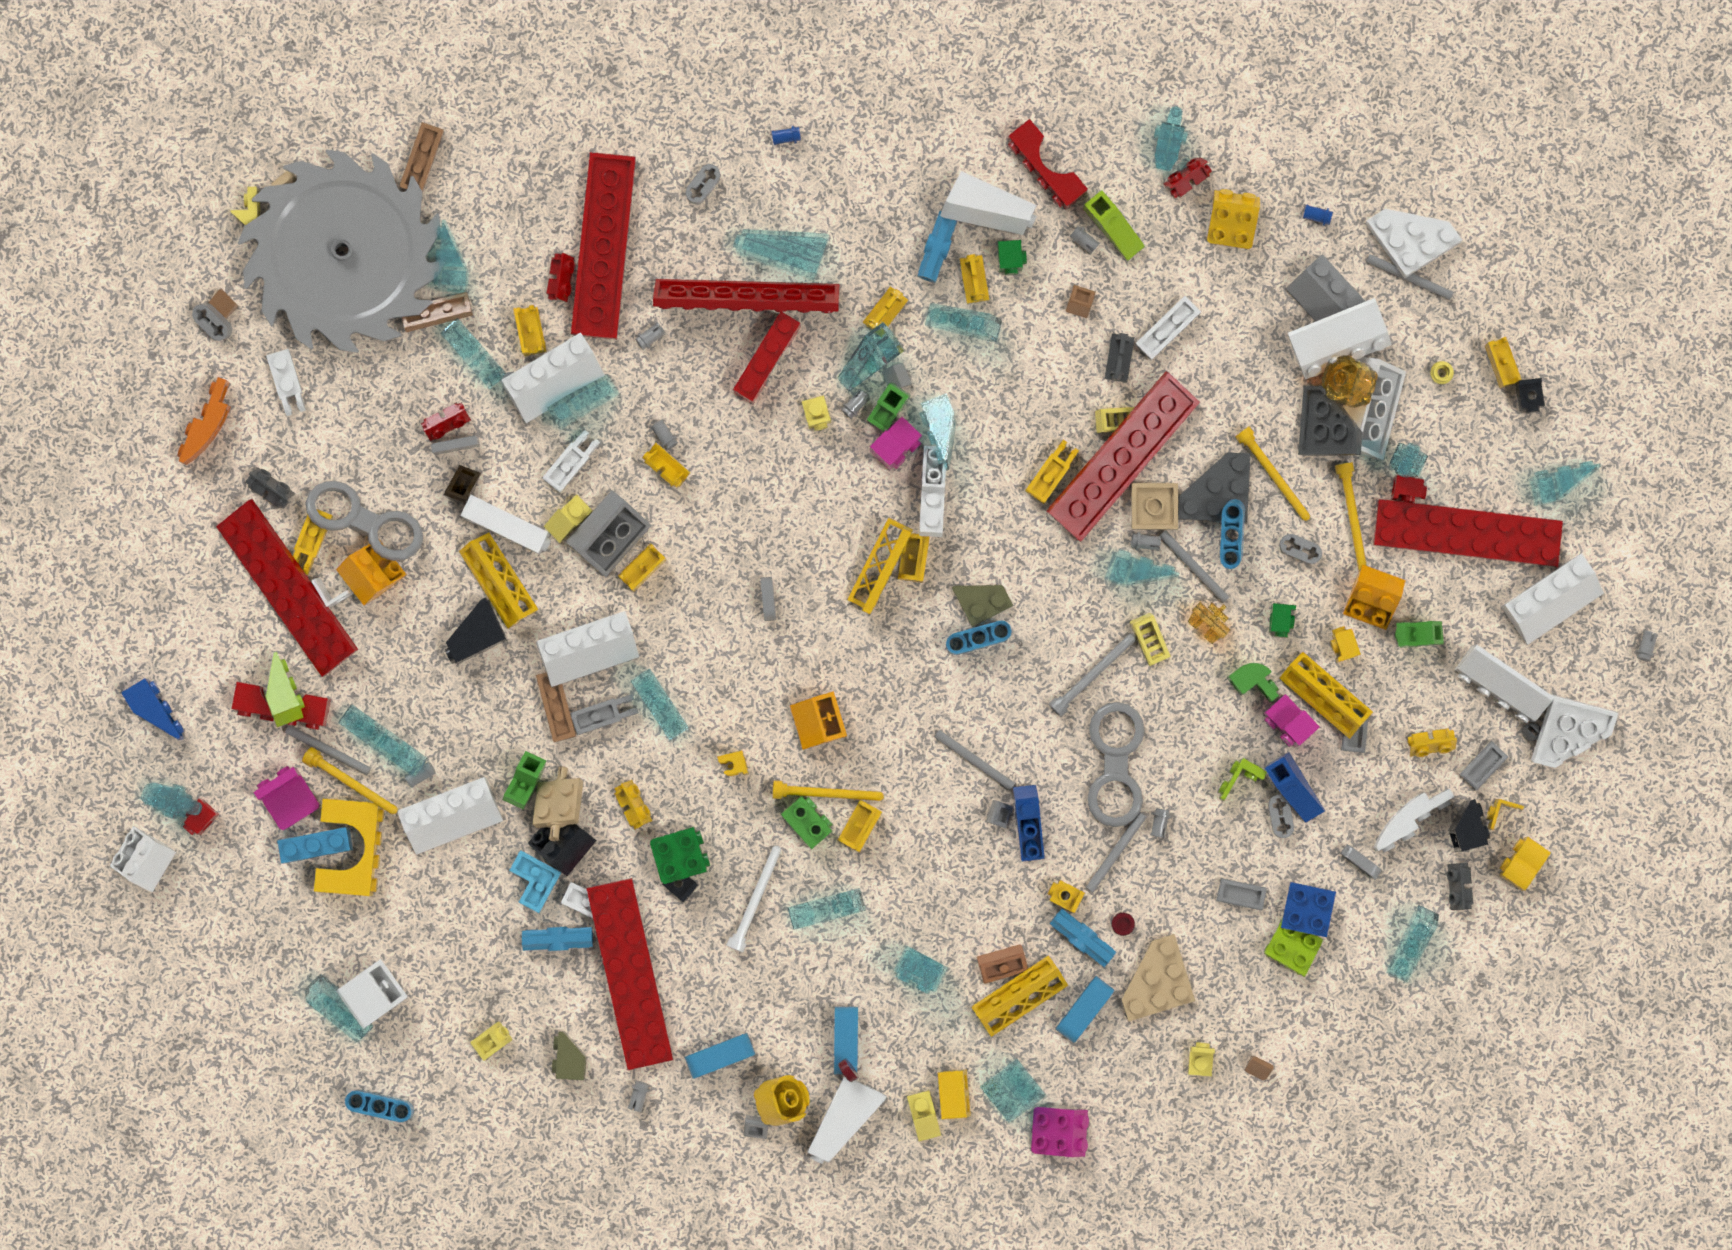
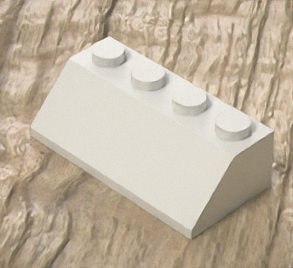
M1375 298L1288 333L1296 360L1305 379L1318 376L1325 371L1338 368L1345 363L1360 359L1365 355L1383 350L1385 347L1392 345Z
M579 333L501 381L502 386L525 423H528L600 380L605 375L583 335Z
M1366 357L1356 360L1344 409L1363 432L1361 455L1383 460L1406 371L1380 359Z
M1581 553L1501 606V608L1528 645L1594 601L1604 592L1595 571Z
M625 611L536 642L551 687L639 658L633 632Z
M1479 645L1470 647L1455 669L1459 673L1458 678L1468 684L1473 682L1479 686L1477 690L1487 697L1492 695L1498 699L1496 703L1506 710L1511 708L1517 712L1515 716L1525 723H1528V721L1535 722L1555 698Z
M486 777L398 810L402 826L416 855L503 821Z

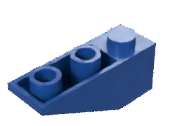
M144 678L121 692L133 713L176 739H185L182 735L185 732L178 720L174 721L170 713L173 711L166 700L162 702L158 695L161 691L154 680L150 682L149 679Z
M1290 752L1280 756L1265 767L1276 788L1305 823L1325 812L1324 807Z
M1036 785L1013 787L1021 861L1045 859Z

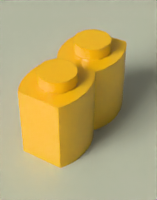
M1530 837L1519 838L1512 848L1515 851L1510 859L1506 857L1499 867L1502 870L1499 875L1521 891H1525L1551 854L1550 851Z

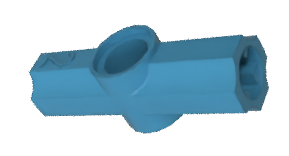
M939 211L932 234H929L924 249L925 255L917 277L934 283L937 281L943 260H946L952 242L951 237L957 224L956 220L941 217L942 211Z
M1062 908L1049 923L1059 933L1067 937L1068 941L1078 950L1088 954L1104 968L1117 953L1106 942L1098 938V934L1083 922L1077 921Z
M592 927L547 928V930L522 931L523 951L546 949L548 951L569 950V948L593 947Z

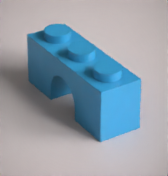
M348 827L277 840L282 864L354 851L350 828Z

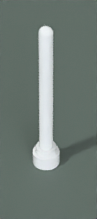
M779 846L772 848L737 933L729 937L726 946L744 952L747 945L745 943V935L780 855L781 848Z

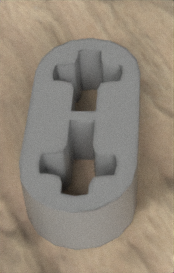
M713 164L705 165L688 185L686 196L690 203H703L719 183L721 174L717 166ZM714 170L716 178L714 180L710 178L705 184L703 182L706 179L705 172ZM702 185L703 188L700 191L702 197H695L693 199L691 190H697Z
M203 303L194 307L192 312L193 319L212 339L221 341L231 336L232 326L230 322L213 305ZM205 309H206V311H207V312H206V316H207V317H206V318H202V314H203L202 310H205ZM221 325H222V326H223V329H222V332H223V333H222V334H218V331H219L218 326H221Z
M1287 534L1280 540V550L1287 556L1310 565L1317 563L1322 558V549L1311 541L1294 534ZM1293 539V544L1300 547L1299 550L1291 548L1290 551L1286 550L1287 545L1284 544V541ZM1314 548L1317 558L1307 559L1308 554L1302 552V549L1310 550Z
M762 577L760 579L764 621L776 620L772 577Z
M1283 795L1272 796L1268 802V809L1273 833L1279 838L1290 837L1294 831L1290 804ZM1277 798L1280 799V802H1285V806L1281 809L1282 815L1280 816L1278 809L1273 808ZM1282 817L1284 824L1289 825L1285 835L1282 834V831H1277V827L1281 824L1280 818Z
M1348 844L1340 853L1374 880L1382 872V869Z

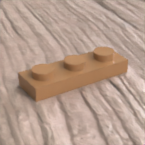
M421 123L399 186L401 189H408L410 178L413 176L423 194L444 134V129Z
M467 292L432 300L433 303L420 315L402 317L405 331L410 332L473 316L469 295Z
M547 673L536 675L553 742L576 737L563 684L551 687Z

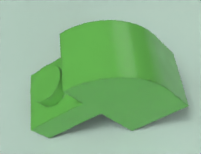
M889 383L877 401V405L867 418V421L883 432L885 430L888 431L911 395L894 383Z
M1442 621L1396 623L1395 638L1400 648L1444 644Z
M1245 664L1227 677L1241 696L1255 685L1269 702H1272L1279 696L1277 694L1279 689L1271 679L1267 681L1265 678L1272 671L1262 664Z
M525 751L502 800L524 810L540 781L547 760Z

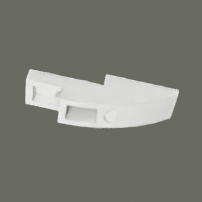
M924 446L919 536L942 537L947 447Z
M1446 789L1430 799L1423 792L1401 807L1378 836L1373 847L1375 851L1382 850L1385 853L1395 847V841L1401 838L1403 841H1406L1415 836L1414 831L1419 828L1415 819H1418L1420 822L1431 816L1429 811L1437 807L1441 810L1450 805V799L1454 797L1451 790Z

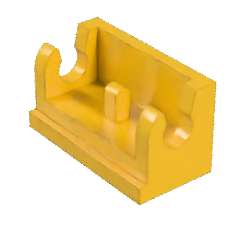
M529 305L528 308H513L524 357L547 352L538 307Z
M1507 337L1497 341H1490L1484 345L1500 389L1522 380Z
M911 534L901 554L899 580L923 583L930 536Z
M650 543L618 577L635 592L667 559Z
M742 750L717 756L720 764H728L727 767L729 769L733 768L732 770L724 771L725 775H749L745 755Z
M860 800L838 841L860 853L882 811Z
M967 1069L938 1072L941 1119L970 1117Z

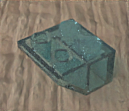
M906 945L893 971L897 972L896 978L906 983L909 980L916 982V988L929 995L930 991L936 992L948 967Z
M1016 1057L980 1086L1008 1123L1022 1115L1046 1096Z

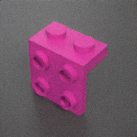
M289 766L276 773L278 777L270 781L268 778L257 785L258 789L254 791L257 799L262 800L281 830L288 829L320 807L319 802L299 770L295 767L289 768Z
M1035 1107L1033 1110L1031 1151L1034 1154L1085 1157L1088 1148L1086 1139L1089 1126L1088 1110Z

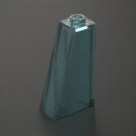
M743 229L741 235L737 234L733 247L736 248V255L815 281L829 241V234Z

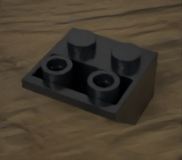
M1475 799L1463 802L1448 830L1455 853L1488 845L1487 839H1490L1488 827L1486 825L1483 826L1481 817L1484 816L1480 803H1476Z
M570 824L560 828L558 841L549 840L551 828H540L528 844L566 876L571 873L597 841L578 824Z

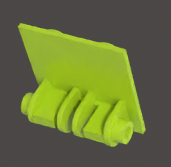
M1281 920L1270 943L1264 949V954L1279 962L1280 965L1283 964L1286 968L1288 967L1298 975L1305 977L1323 939L1316 935L1281 928Z

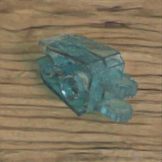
M1178 106L1170 109L1166 122L1156 125L1154 138L1158 139L1154 153L1156 169L1170 171L1178 159L1181 144H1186L1188 131H1184L1185 126H1180L1183 111Z
M1398 443L1390 460L1389 467L1402 477H1419L1428 455L1421 452V447L1413 443H1408V445Z
M154 782L147 784L140 797L146 805L161 811L163 816L175 819L176 816L185 818L186 813L197 816L202 811L201 803L193 800V796L185 792L187 788L177 784H173L172 787Z

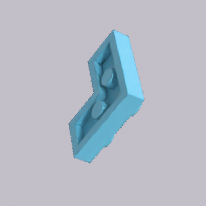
M522 850L518 853L509 870L529 881L519 903L537 913L541 912L562 873Z

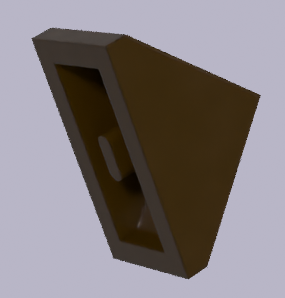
M459 465L444 492V496L447 499L466 505L470 494H474L481 473Z

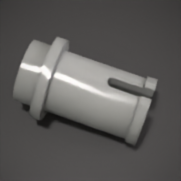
M1078 226L1070 235L1073 239L1072 242L1076 241L1091 255L1100 242H1097L1086 233L1084 227L1080 228Z
M656 322L644 333H638V337L635 340L643 350L645 348L649 349L653 342L666 333L660 327V324Z
M859 389L847 404H843L841 411L850 419L857 417V412L870 400V397Z
M664 420L658 421L651 427L662 443V448L670 450L678 444L677 436L672 435Z
M1140 532L1132 534L1131 547L1135 548V550L1142 548L1159 551L1161 536L1141 535Z
M1643 631L1640 648L1636 650L1638 659L1650 662L1651 658H1654L1653 650L1658 637L1657 633L1652 634L1653 632Z
M430 762L421 763L422 766L404 775L411 788L427 778L432 779L433 775L436 774Z
M1156 808V811L1153 812L1155 816L1151 836L1165 838L1168 818H1171L1169 810Z
M636 1081L635 1085H632L633 1092L628 1109L642 1112L646 1094L650 1092V1089H648L649 1084Z

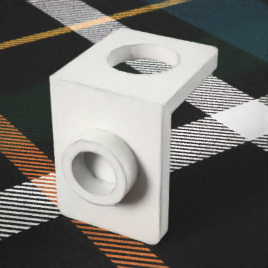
M320 578L311 580L326 607H333L354 594L352 590H347L332 599Z

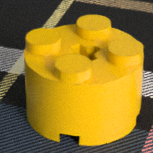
M785 1075L763 1082L754 1091L756 1108L764 1124L780 1126L799 1121L805 1117L810 1097L807 1087L801 1080H796L793 1078L795 1076Z

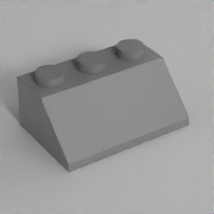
M1323 254L1286 288L1315 322L1366 302Z
M611 490L566 543L601 574L607 577L652 525L623 498Z

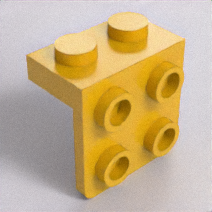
M1228 189L1214 190L1207 241L1212 244L1243 249L1252 248L1260 210V197H1256L1252 193L1236 194Z

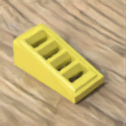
M1135 407L1096 410L1097 433L1114 432L1124 420L1123 413H1126L1128 416ZM1114 414H1117L1118 426L1116 427L1114 423Z
M1152 613L1130 621L1133 632L1149 666L1171 657ZM1150 622L1151 626H1148L1141 630L1139 629V626H1142ZM1154 631V635L1143 638L1142 635ZM1158 640L1159 643L1147 648L1146 644ZM1159 648H1161L1163 651L1154 656L1150 655V652H1153Z

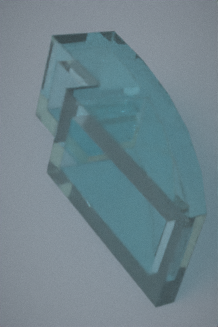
M458 318L441 332V335L489 390L506 374Z
M860 888L787 907L793 930L866 911Z

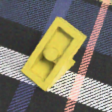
M256 186L247 187V193H244V206L248 207V210H230L244 225H247L261 215L260 202H252V198L260 192Z
M576 495L561 510L558 509L544 527L561 543L593 511Z
M930 1091L907 1096L918 1141L941 1136Z

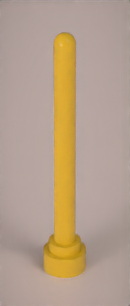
M1248 426L1235 436L1240 444L1243 443L1244 446H1248L1301 519L1304 521L1309 520V512L1254 440L1255 436L1253 434L1255 432L1252 428Z
M1353 462L1335 465L1336 475H1339V479H1342L1358 570H1360L1362 564L1367 566L1351 480L1354 465Z
M310 747L305 752L302 762L307 766L321 768L390 814L398 812L397 806L324 760L321 752L316 748Z
M773 780L772 799H782V797H787V795L873 801L884 799V794L878 791L787 786V783H783V781Z

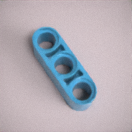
M1237 499L1228 501L1222 510L1220 562L1227 569L1236 568L1243 558L1245 506L1243 502ZM1236 506L1240 514L1238 516H1231L1228 513V507ZM1235 529L1238 532V538L1230 539L1227 536V530ZM1234 552L1237 555V561H1228L1226 553Z
M996 621L954 633L947 638L946 649L952 655H960L1003 643L1011 636V626L1005 621ZM1002 625L1007 629L1006 637L999 638L995 635L994 630L997 626ZM975 632H982L984 634L985 641L982 644L973 642L972 635ZM952 639H960L963 647L957 651L953 650L950 647Z
M1095 976L1055 1030L1072 1043H1075L1115 990L1098 976Z
M835 1007L834 1075H843L838 1065L845 1058L848 1059L857 1072L858 1007Z
M745 1033L684 1058L692 1079H695L756 1054L748 1033Z
M355 1090L350 1092L345 1098L346 1107L350 1111L396 1122H405L414 1114L413 1105L409 1101ZM354 1094L362 1097L363 1101L360 1107H355L351 1103V1098ZM376 1100H382L385 1103V1110L383 1112H377L374 1109ZM399 1105H404L408 1109V1114L405 1118L399 1117L397 1114V1107Z

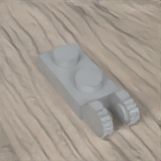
M633 694L616 700L613 698L570 713L577 735L622 721L623 718L638 714L637 708H631L623 713H619L617 705L626 704L634 700Z

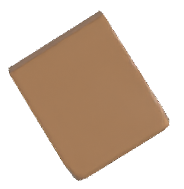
M1074 285L1066 312L1088 318L1096 292Z
M222 288L208 302L226 319L239 307Z
M1253 1055L1245 1067V1072L1261 1080H1266L1273 1071L1274 1065Z

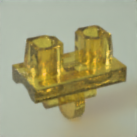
M1199 602L1192 610L1193 613L1188 619V623L1195 629L1203 622L1210 627L1203 636L1211 644L1220 638L1223 639L1231 630L1224 624L1229 619L1223 613L1226 608L1224 604L1218 608L1215 604L1211 603L1207 608Z

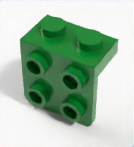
M695 827L654 838L650 841L659 877L663 884L708 872L706 867L710 866L707 853L702 854L700 845L704 844L700 830L696 831Z

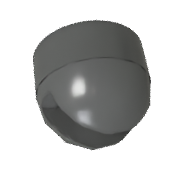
M1528 723L1523 727L1522 735L1528 741H1535L1538 739L1541 728L1536 723ZM1529 726L1538 734L1536 737L1528 730Z

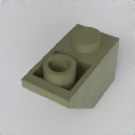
M559 1031L558 1036H554L553 1050H557V1059L552 1061V1073H556V1079L585 1080L587 1056L565 1031Z

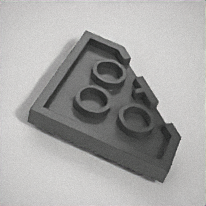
M1304 386L1298 455H1361L1363 432L1331 390L1326 386Z
M1227 452L1179 495L1178 520L1222 522L1224 506L1228 501L1237 499L1243 502L1245 506V523H1247L1251 453ZM1236 506L1228 507V513L1231 516H1238L1240 514Z

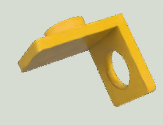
M1495 799L1494 806L1489 807L1486 819L1489 820L1488 830H1494L1501 805L1518 810H1523L1524 806L1502 799Z

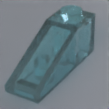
M607 374L547 407L560 430L620 393Z
M320 974L304 989L306 1002L358 1043L373 1028V1024L371 1023L363 1029L336 992L339 988Z

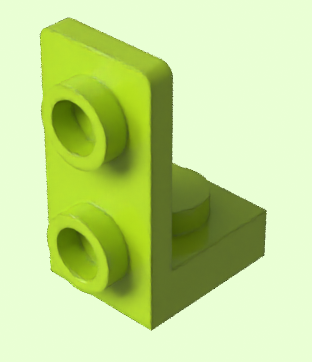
M1244 758L1240 762L1235 760L1229 771L1232 774L1228 782L1224 780L1218 790V793L1221 794L1219 799L1225 801L1242 770L1245 771L1244 776L1254 782L1257 779L1263 780L1267 771Z

